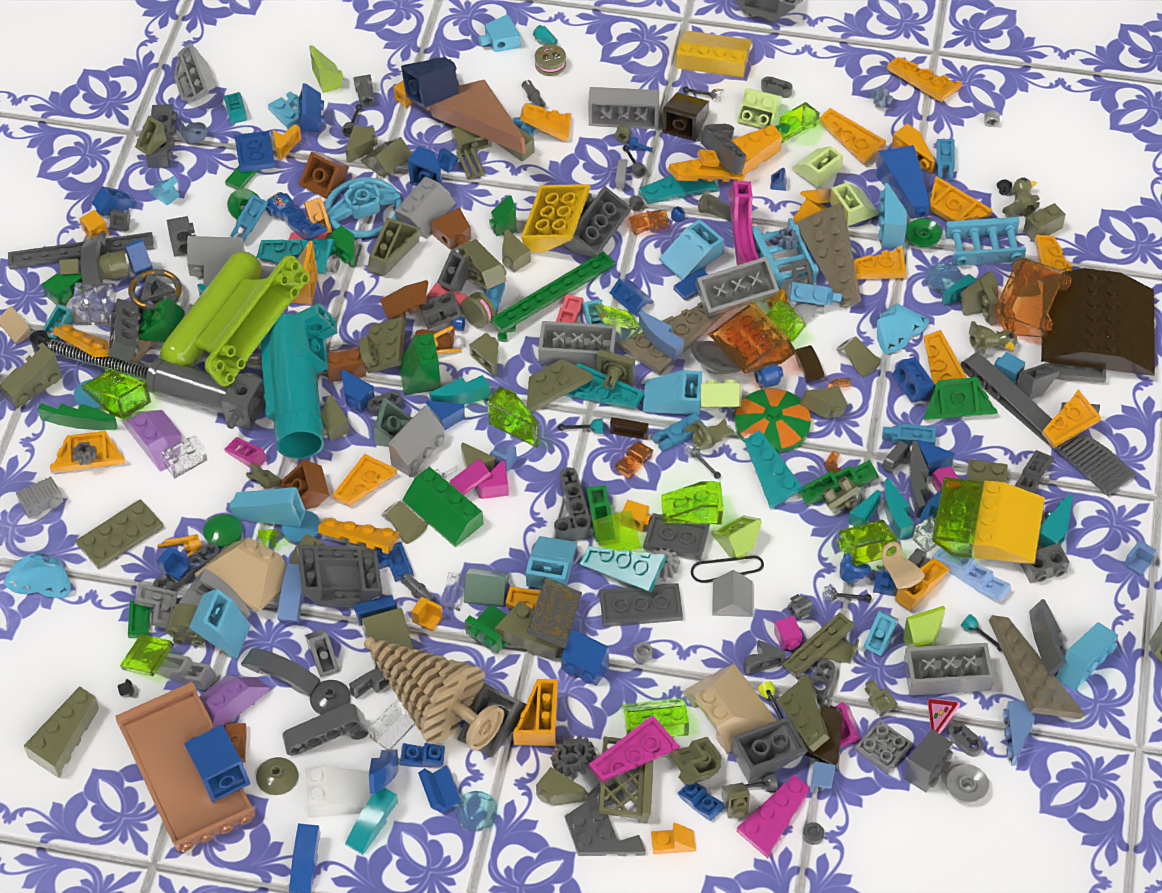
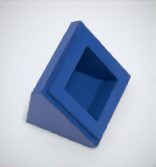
M784 167L771 175L770 189L786 191L787 175Z

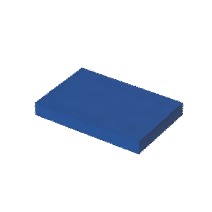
M269 131L234 135L240 172L275 168Z

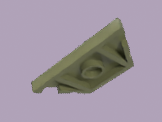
M560 359L529 376L526 408L531 414L594 378L590 372Z

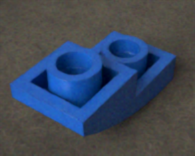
M939 491L926 504L920 517L918 531L926 532L927 525L931 526L933 518L937 519L939 511L943 512L945 500H942L943 492Z
M403 743L399 765L409 767H442L445 746L424 743V746Z
M698 783L686 784L677 793L687 805L709 821H712L725 808L722 801L708 794L707 789Z

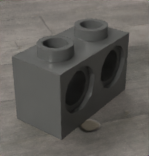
M188 216L167 219L174 257L186 255L188 236H196L195 234L192 235L195 233L193 222L189 223Z
M453 290L427 300L419 306L428 330L462 317V312Z
M1060 543L1037 549L1035 564L1021 563L1020 565L1031 584L1043 582L1054 576L1060 577L1067 573L1070 561Z

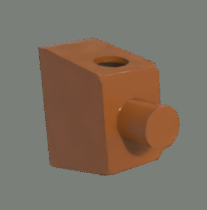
M460 208L430 222L431 234L448 249L465 244L471 239L470 225Z

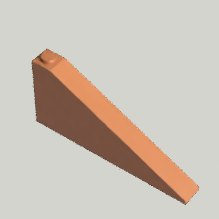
M485 79L459 85V94L425 108L434 118L519 153H526L523 135Z

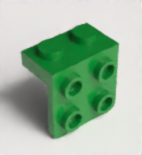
M490 605L477 619L469 615L465 619L466 634L498 654L508 642L502 641V636L495 632V627L507 614Z

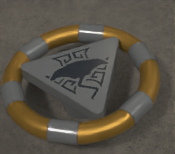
M151 269L138 274L132 279L128 288L131 302L138 304L141 309H149L150 311H155V305L160 300L163 301L164 296L174 294L170 298L177 302L182 293V284L179 278L172 272L164 269ZM155 276L169 278L173 282L175 288H173L172 286L168 285L167 283L163 282ZM146 278L140 301L135 293V288Z

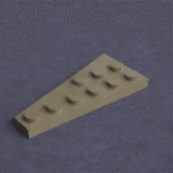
M838 203L795 222L794 224L798 225L800 235L833 289V292L842 294L840 304L847 308L861 302L844 205Z
M700 302L697 303L696 307L690 310L685 309L681 311V314L675 317L672 315L662 321L672 326L673 334L684 339L683 354L726 312L706 317L703 305ZM643 332L640 334L635 333L631 335V338L625 341L622 339L617 342L618 348L659 375L675 361L657 349Z
M992 615L988 621L1030 713L1081 719L1085 713L1055 675L1047 672L1040 656L1010 618Z

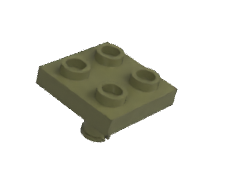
M599 349L597 353V371L607 375L603 386L608 389L611 384L609 389L612 390L618 380L633 387L635 383V359Z

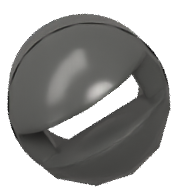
M634 195L630 197L629 205L633 211H638L643 208L644 201L640 196Z

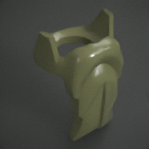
M723 419L718 425L710 426L707 429L699 420L694 421L685 428L686 433L694 432L692 441L699 451L711 449L716 443L722 441L723 438L734 434V430L727 427L726 419Z

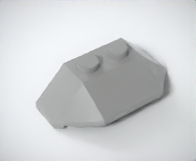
M190 42L178 52V61L174 74V79L183 102L197 101L216 87L208 63Z

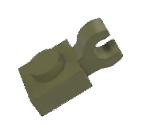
M257 463L249 465L254 472H247L246 476L248 478L255 479L264 488L280 485L282 479L271 471L263 470Z
M874 680L866 683L867 687L864 690L870 696L868 702L879 717L897 708L898 703L886 688L880 690Z

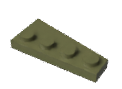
M806 674L776 701L787 717H790L808 747L814 752L829 739L825 721L820 713V705L817 703V694L812 686V678Z

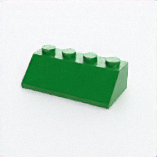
M430 466L414 478L402 499L406 506L454 547L484 525L483 511Z

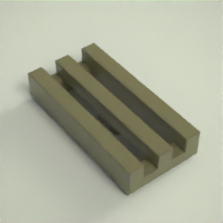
M470 147L468 151L463 149L461 153L460 150L456 151L467 180L484 176V170L473 147ZM469 155L472 156V158H473V160H474V163H475V165H476V167H477V169H478V173H477V171H476V169H475V167H474V165H473V163H472V160H471V158H470ZM463 157H466L473 174L470 175Z

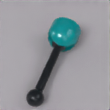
M603 418L594 419L590 425H558L559 431L564 429L590 428L596 434L604 433Z
M969 614L961 623L963 629L969 632L976 630L994 644L998 651L1002 652L999 643L978 627L976 617Z

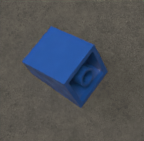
M223 724L184 743L212 803L251 784L242 760Z

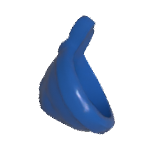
M850 553L843 555L840 563L839 577L844 582L854 584L870 574L871 566L869 564L851 559Z

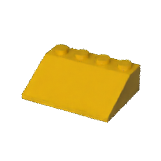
M685 30L676 54V68L744 78L752 40Z
M590 184L540 185L521 236L523 244L530 249L531 253H544L572 240L591 187Z
M984 481L973 543L974 558L1035 564L1045 497L1005 482Z

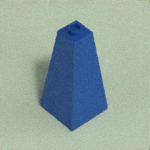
M914 145L879 151L876 176L884 186L885 183L889 184L911 219L929 216L930 201Z

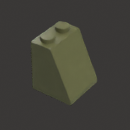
M402 608L362 618L361 626L365 639L372 637L377 642L384 640L390 642V644H399L401 647L405 646L413 650ZM373 661L374 667L377 668V662Z

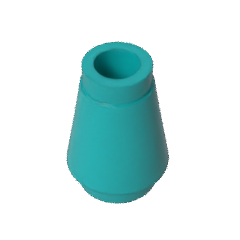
M538 25L533 31L532 35L539 42L546 45H556L558 39L545 25Z

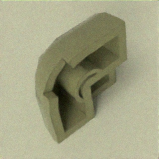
M708 736L693 740L688 747L674 750L670 754V758L681 772L678 778L687 785L708 780L717 774L721 768L722 757Z

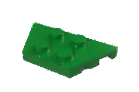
M976 377L937 381L923 418L924 420L994 415L998 411L992 405L989 396L982 389Z

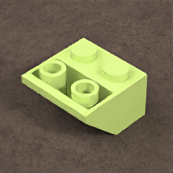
M745 88L737 122L759 128L773 125L779 112L782 96Z
M832 146L817 148L795 164L792 169L819 188L842 170L844 155Z
M848 182L831 188L830 203L832 206L838 203L844 205L847 227L879 215V212L861 188Z
M706 380V384H701V407H741L742 385L738 381L725 380V383H719L717 380Z

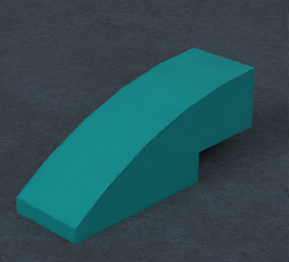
M483 375L468 382L462 377L429 392L430 401L470 404L490 397V384Z
M887 478L885 479L883 490L885 513L898 540L912 535L914 522L908 516L910 505L891 480Z
M385 787L372 794L345 842L347 847L361 855L366 852L386 825V818L398 804L397 794Z

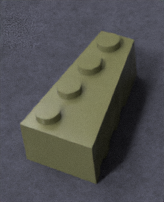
M79 686L23 745L28 758L57 778H60L65 764H68L71 759L73 750L81 742V736L84 731H87L99 710L96 697Z

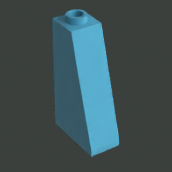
M294 487L236 492L229 506L233 516L238 520L297 527L301 526L306 513L298 490Z

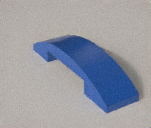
M296 205L281 212V216L287 225L303 239H311L327 232L326 227L321 223L317 222L314 224L304 216L303 210Z

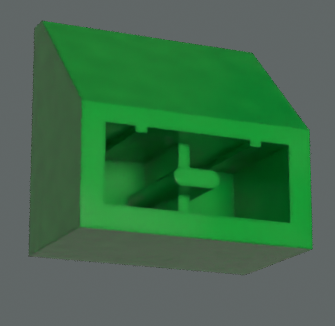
M170 297L164 301L160 300L154 307L155 311L147 309L142 314L138 332L139 340L165 342L183 319L185 310Z

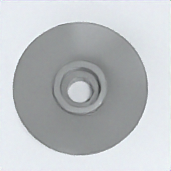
M962 764L954 767L949 772L946 786L949 793L955 799L965 803H974L984 798L987 794L989 780L980 768L970 764Z

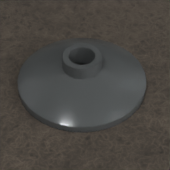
M338 680L322 681L309 698L310 705L316 713L322 715L340 706L349 704L351 700L350 691L344 683Z

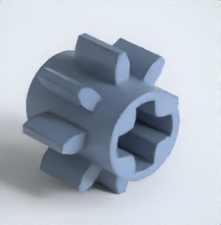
M878 87L877 91H872L870 98L874 99L873 104L885 107L886 103L891 104L893 96L889 95L890 90Z
M787 227L779 230V234L776 235V242H779L778 247L789 250L795 248L796 243L799 242V236L796 235V230Z

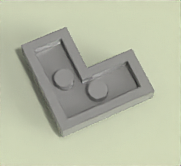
M138 583L134 604L154 608L151 625L166 629L171 609L176 606L178 592Z

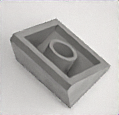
M731 570L714 579L712 616L753 617V581L735 570Z

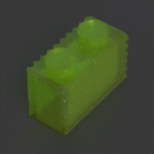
M777 300L768 314H766L767 319L770 321L768 323L769 326L779 332L777 336L783 341L789 340L794 342L807 325L790 304L781 300Z

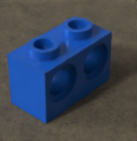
M916 357L901 360L892 374L911 403L926 400L935 387L934 382Z

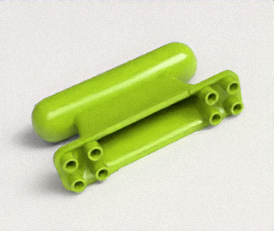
M235 252L163 343L160 351L161 359L192 368L204 351H207L210 355L205 361L206 371L218 385L228 386L232 384L239 371L245 367L248 358L293 299L299 295L302 287L309 282V275L294 256L288 255L280 261L269 277L260 279L262 266L259 259L250 252Z

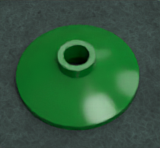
M238 189L232 192L227 201L230 215L238 220L243 211L241 206H246L252 194L258 197L259 195L249 189Z
M922 218L911 221L906 227L905 235L908 241L916 246L931 247L940 241L942 231L936 222Z

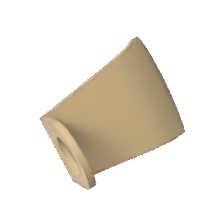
M889 542L883 547L881 552L883 565L897 589L912 587L925 577V574L919 567L902 555L901 546L897 542ZM890 547H896V550L892 555L888 556L886 554L887 550Z

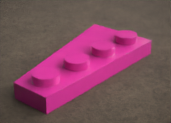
M652 715L592 761L588 767L602 783L679 749L680 746Z
M794 774L737 827L736 832L768 859L772 849L780 840L782 833L790 824L792 817L809 794L810 787Z

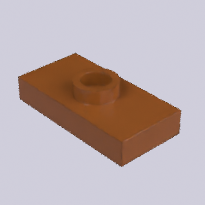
M225 724V730L242 763H246L247 724Z

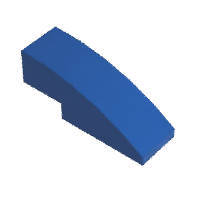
M398 749L381 750L380 758H371L369 769L370 794L380 791L396 777L399 770Z
M298 823L291 865L289 893H311L321 835L319 825Z

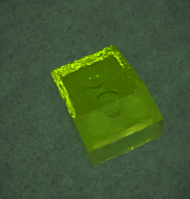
M108 370L82 385V389L109 414L121 419L128 418L134 412L143 409L151 403L147 382L112 370Z
M499 386L488 400L489 425L538 448L539 426L537 420L516 393Z
M700 481L661 495L663 523L722 524L724 505L721 482Z

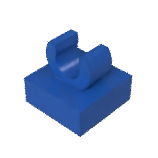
M446 148L440 149L437 157L440 168L448 173L453 171L459 159Z
M883 571V573L877 572L873 593L893 596L895 584L887 571Z

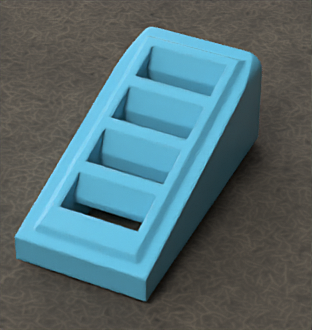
M601 299L583 302L582 309L587 324L601 321L598 324L607 325Z

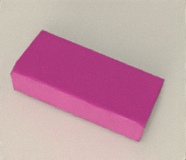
M478 459L452 478L450 484L465 495L488 478L491 473L482 460Z
M844 702L836 705L835 707L843 715L841 747L859 743L862 738L851 708Z

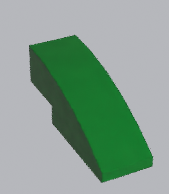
M606 485L587 487L586 494L595 541L615 540Z

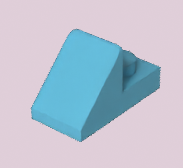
M175 176L160 181L148 192L165 205H169L180 196L174 187L179 181Z
M880 610L863 648L882 656L895 636L893 632L899 619Z

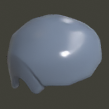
M189 121L187 126L181 124L179 127L184 141L190 144L201 142L208 134V129L202 122Z

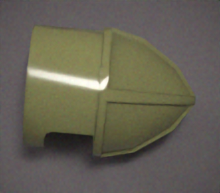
M125 251L107 252L100 256L99 267L103 270V279L113 281L114 279L129 277Z

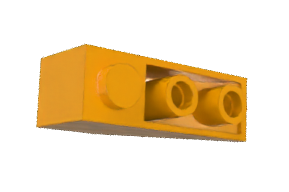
M907 123L893 134L892 147L899 148L914 145L920 167L932 174L935 160L921 132Z

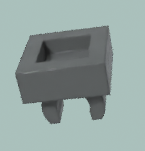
M116 209L111 210L110 228L128 231L131 218L130 213Z

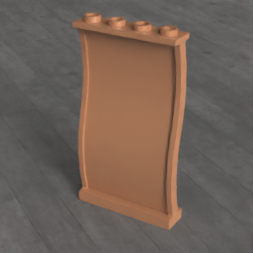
M193 682L115 715L116 723L132 753L177 853L189 851L199 842H208L219 833H228L234 826L244 825L252 821L255 817V811L243 788L212 803L184 745L185 742L192 738L198 737L214 728Z

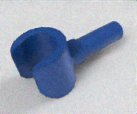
M630 137L629 149L631 151L643 149L652 152V147L639 144L638 138Z

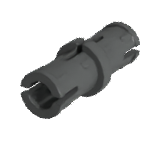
M525 80L521 86L527 93L528 100L535 103V106L545 108L546 103L541 98L540 91L534 87L531 80Z
M410 573L403 576L407 580L402 578L401 583L411 591L414 597L419 599L424 597L436 602L437 598L426 589L423 583H419Z

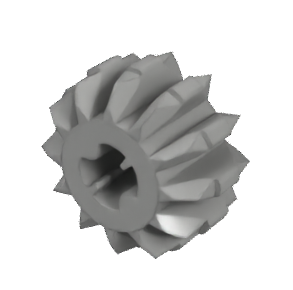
M660 547L659 551L653 549L652 554L667 556L657 580L663 578L666 581L667 577L673 579L674 574H678L680 565L676 552H671L670 548L663 550Z

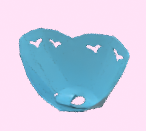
M898 303L892 305L877 319V341L880 349L885 354H890L904 348L908 344L910 337L917 336L926 329L929 324V318ZM889 344L895 345L894 347H890L888 349Z
M45 553L30 554L20 559L7 573L3 582L8 589L19 594L38 592L43 596L62 598L71 592L70 581L62 560ZM42 556L49 557L50 560H45ZM10 581H15L17 587H15L13 583H10Z

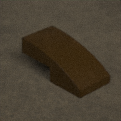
M812 345L793 350L806 383L825 377L821 363Z

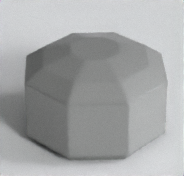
M640 642L634 646V658L637 662L647 663L652 660L653 648L649 643Z

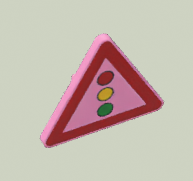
M929 698L927 702L930 729L940 734L945 726L951 722L950 719L960 707V702Z

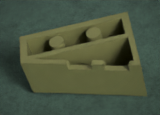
M387 217L369 256L368 271L385 276L419 242L421 228Z
M477 239L457 247L458 253L468 259V281L485 289L507 281L505 267Z
M43 342L38 346L40 349L32 357L29 355L26 358L27 362L20 369L15 368L0 383L3 396L16 409L62 379L56 355Z
M519 601L495 627V632L502 636V641L511 643V646L516 648L517 646L529 650L530 653L553 661L564 648L527 633L534 610L522 601Z

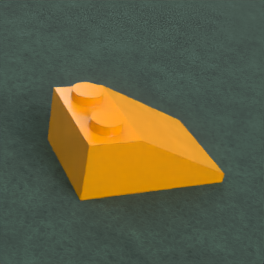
M309 241L297 259L309 275V282L302 287L299 295L293 299L291 303L312 305L318 272L313 241Z

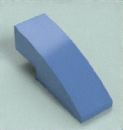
M642 310L639 312V326L649 341L662 353L676 361L684 351V339L672 333L671 325Z
M287 563L280 594L277 620L279 622L299 623L301 605H303L304 601L299 564Z

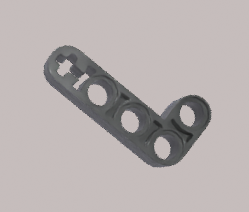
M726 123L706 125L701 144L707 150H715L720 163L729 172L741 174L746 154L732 141L735 128Z
M566 467L560 472V488L568 516L559 518L554 522V538L578 541L590 536L591 522L578 474L574 468Z
M346 704L285 730L282 733V738L287 755L294 756L345 734H348L354 740L363 739L368 736L369 731L363 712L354 704Z

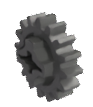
M579 735L576 739L570 736L568 741L564 738L563 744H556L558 749L552 750L553 756L550 757L551 764L555 770L562 774L564 773L567 777L570 773L576 777L577 772L580 771L583 774L584 768L590 769L588 765L595 760L596 752L592 742H589L587 737L582 739L581 735Z

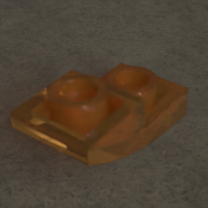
M665 209L644 212L629 217L634 235L650 229L656 232L670 226Z
M637 441L627 449L626 456L615 464L614 470L630 479L646 463L654 450Z

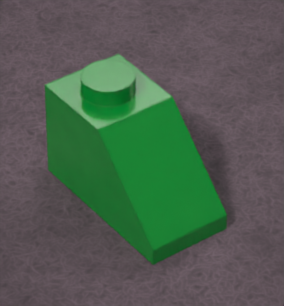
M508 195L491 211L489 225L490 229L495 231L496 236L504 235V231L507 229L511 233L517 232L516 207L511 195Z

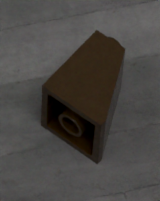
M676 92L663 107L662 133L696 141L709 114L710 101Z

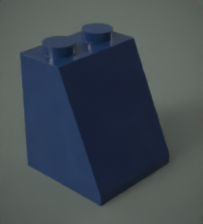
M446 57L401 66L406 97L423 108L459 94V81L456 76L457 67L453 61Z

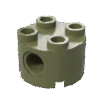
M181 603L176 604L175 608L172 607L166 632L173 638L172 641L174 643L182 645L184 642H191L196 646L203 645L206 639L189 628L198 606Z

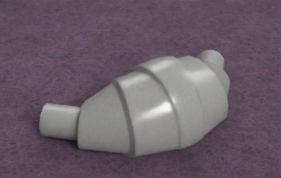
M807 303L794 306L786 317L787 330L790 333V337H797V331L814 317L815 313H824V306Z

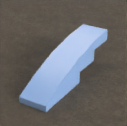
M943 545L932 556V559L936 558L949 567L950 574L996 601L1000 602L1011 590L1010 583L994 577L992 570L978 565L976 558Z

